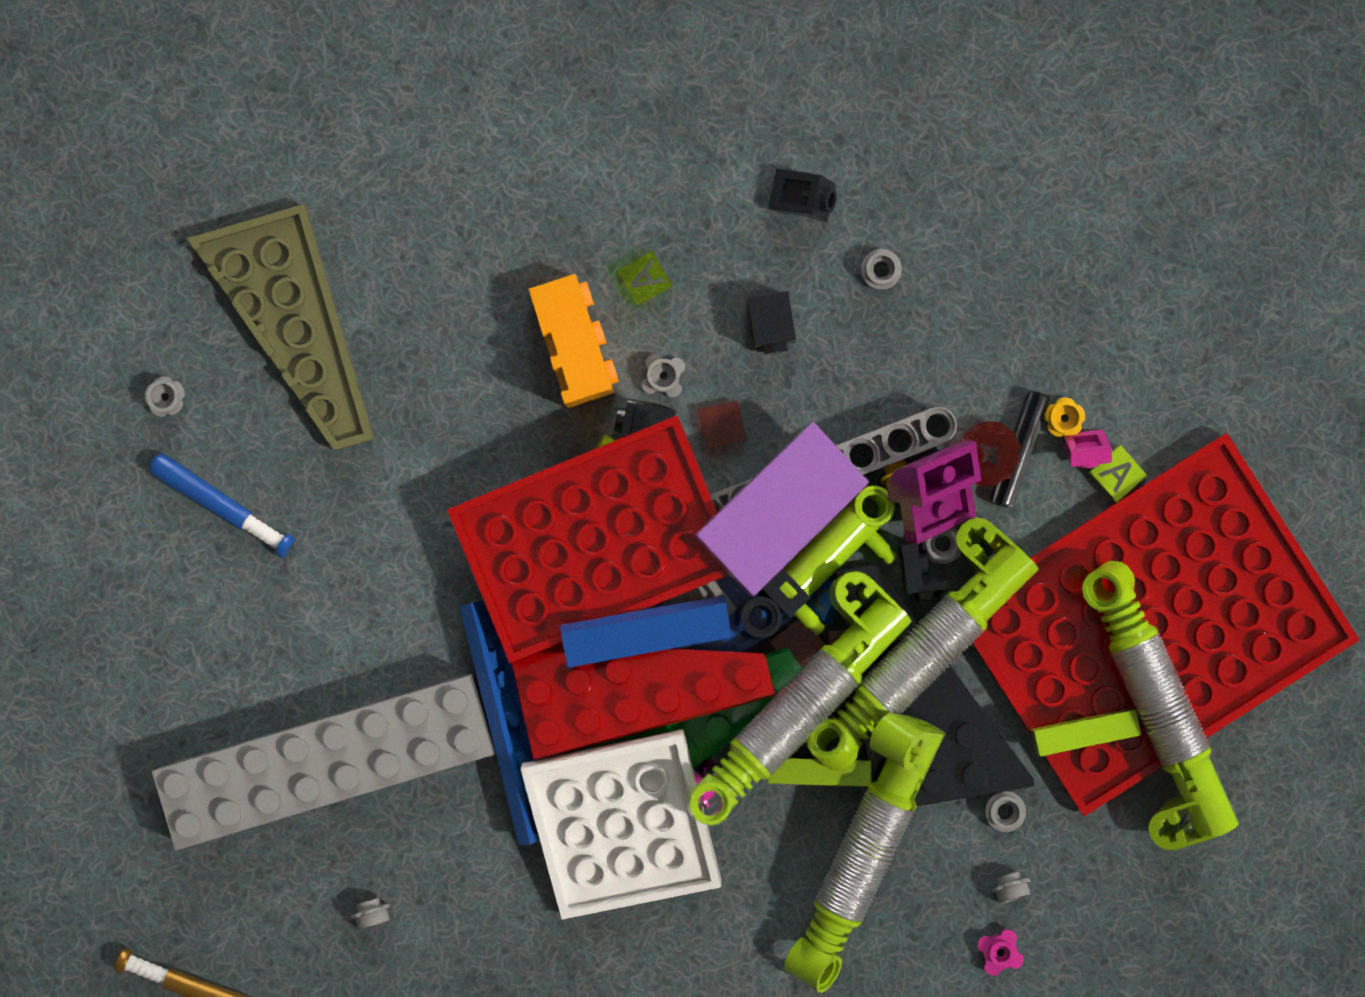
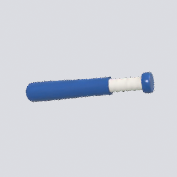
M158 454L151 461L149 472L152 476L221 517L239 530L246 529L247 532L252 533L255 537H258V539L263 540L274 548V553L278 557L284 558L295 542V538L292 535L286 534L284 536L274 531L273 528L268 527V525L252 516L250 510L229 498L166 454Z

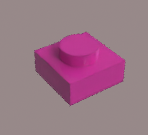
M1103 429L1083 431L1075 435H1063L1064 451L1071 467L1094 468L1099 464L1112 463V447Z

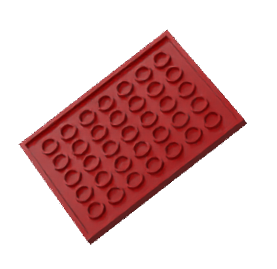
M1223 433L1118 502H1115L1029 557L1039 570L987 621V629L983 634H980V637H977V640H974L972 645L1031 737V729L1128 708L1137 710L1134 708L1135 705L1131 700L1132 697H1129L1130 693H1127L1128 690L1124 685L1125 682L1122 681L1123 678H1120L1121 674H1119L1120 671L1117 670L1118 667H1116V663L1112 659L1113 656L1110 655L1108 647L1111 640L1109 635L1113 632H1106L1105 625L1108 622L1101 621L1100 617L1104 612L1098 613L1095 608L1090 606L1082 592L1084 580L1099 566L1108 561L1122 562L1130 568L1134 575L1135 585L1133 590L1136 598L1133 601H1139L1141 606L1137 611L1143 610L1145 614L1141 620H1148L1149 625L1155 626L1158 633H1160L1159 636L1162 637L1161 640H1163V644L1167 648L1166 651L1169 652L1168 655L1172 660L1171 663H1174L1173 667H1176L1175 670L1179 675L1178 678L1181 679L1180 682L1184 686L1183 689L1186 690L1185 694L1190 699L1189 703L1194 708L1193 712L1196 713L1195 716H1198L1197 720H1200V727L1203 728L1202 731L1205 732L1204 735H1207L1206 738H1208L1360 639L1228 433ZM1102 578L1104 588L1110 593H1115L1116 590L1112 581ZM1137 714L1141 731L1140 736L1044 756L1082 816L1085 817L1162 767L1160 765L1161 761H1158L1159 758L1156 757L1157 754L1155 753L1156 750L1153 749L1154 746H1151L1152 742L1148 738L1149 735L1146 734V729L1143 728L1144 724L1139 719L1140 715Z

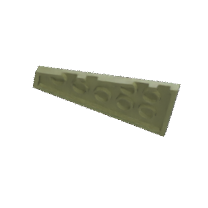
M305 204L186 238L231 300L232 305L266 354L279 369L289 387L292 388L304 405L307 413L332 449L338 451L375 440L307 206Z

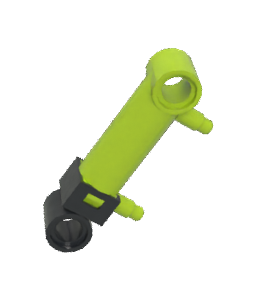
M869 486L862 489L757 593L760 597L752 598L739 606L734 618L738 632L746 639H764L776 633L781 625V620L789 619L795 615L806 628L810 629L815 635H819L825 629V626L819 620V617L807 606L806 602L848 558L865 543L887 564L892 563L896 559V554L891 550L890 545L876 532L894 514L895 504L892 501H888V491L879 486ZM865 498L874 500L878 505L879 513L875 519L866 516L862 510V502ZM754 607L762 609L767 615V624L762 630L755 629L749 623V612Z

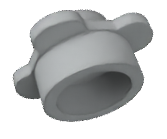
M657 354L647 357L645 365L648 371L646 379L642 382L643 390L647 394L662 392L671 398L677 397L682 391L679 381L681 373L685 370L683 360L680 358H673L672 360L661 359ZM666 372L667 378L665 380L660 379V373Z

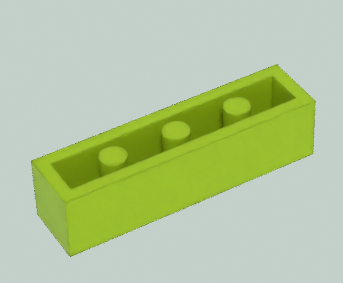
M1133 708L1031 729L1035 752L1038 756L1141 735L1137 713Z
M791 756L788 757V760H785V763H782V766H779V769H776L774 775H771L768 779V784L869 786L873 782V758H856L848 768L836 771L825 767L816 757Z

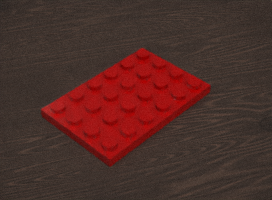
M678 415L447 509L509 663L562 643L560 625L640 611L729 575L694 537L718 512Z

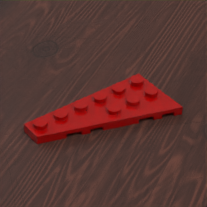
M559 643L512 662L535 760L557 756L776 695L764 653L667 649L568 668L563 643Z

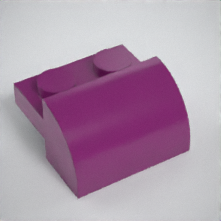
M960 441L903 466L892 474L888 485V501L900 503L906 542L919 544L976 517L971 485L982 480L975 441Z

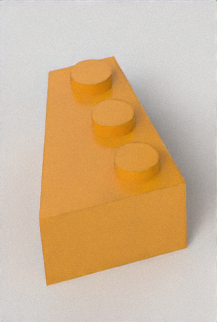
M576 274L530 288L529 292L548 347L553 369L558 378L562 391L561 395L567 408L614 394L612 384L618 383L619 379L612 359L604 361L599 347L607 342L600 321L591 322L587 310L588 306L594 305L587 281L579 283Z

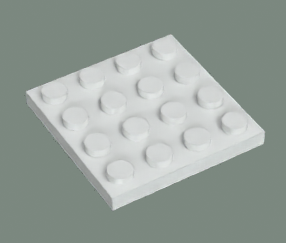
M683 729L522 763L521 773L561 919L721 887L722 880L708 825L694 819L687 810V794L697 782ZM700 797L698 807L701 813L705 814Z

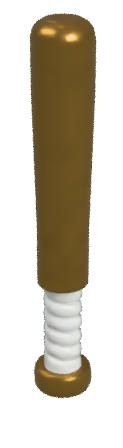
M129 948L121 950L114 966V970L119 973H124L125 971L136 973L151 981L161 983L162 988L184 997H249L174 968L164 969L154 963L144 961L134 956L133 951Z

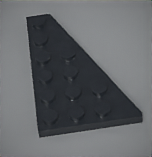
M875 564L835 571V577L837 579L841 575L855 571L866 574L906 612L912 622L862 673V677H865L868 671L874 669V666H877V663H880V660H883V657H886V654H889V651L895 648L897 642H900L903 636L908 635V631L912 632V628H916L915 624L919 625L918 621ZM858 585L846 586L849 593L845 599L848 602L858 600L862 604L854 612L859 618L877 598L871 594L869 598L860 600L857 596L860 590ZM843 617L844 629L846 631L851 624ZM950 665L949 668H945V672H942V675H939V678H936V681H933V684H930V687L924 689V692H921V695H918V698H915V701H912V704L906 707V710H903V713H900L924 720L945 733L915 797L917 806L1034 786L1033 777ZM868 731L866 734L869 736V739L867 741L864 740L867 758H873V782H875L887 758L871 749L870 739L872 733Z

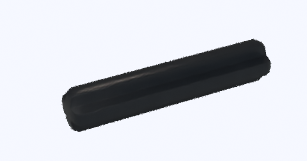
M1028 391L990 496V502L999 507L1011 509L1015 502L1050 402V398L1043 393Z

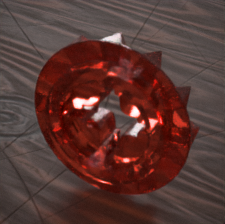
M986 421L976 424L960 440L976 442L982 481L975 484L979 486H997L998 483L1005 479H1011L1012 472L1016 466L1021 464L1019 455L1022 447L1015 436V432L999 422ZM981 443L992 449L998 446L999 449L995 452L999 462L998 465L989 461H985L982 464L985 453L983 452L984 449L980 446Z

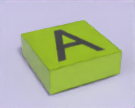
M1121 445L1112 450V463L1099 464L1088 471L1114 503L1118 502L1147 477V474Z

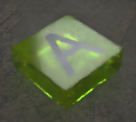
M653 250L617 271L638 307L673 287Z

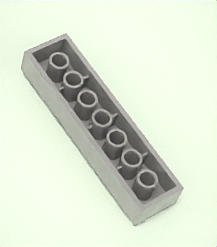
M474 673L162 766L153 770L152 774L176 851L494 755L496 751Z

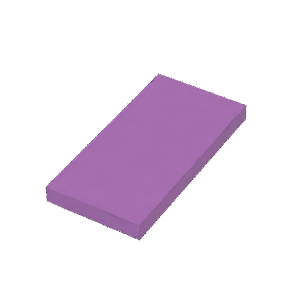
M811 422L712 517L694 537L750 597H753L869 481L815 422Z

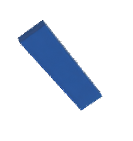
M724 595L560 625L568 668L732 638Z

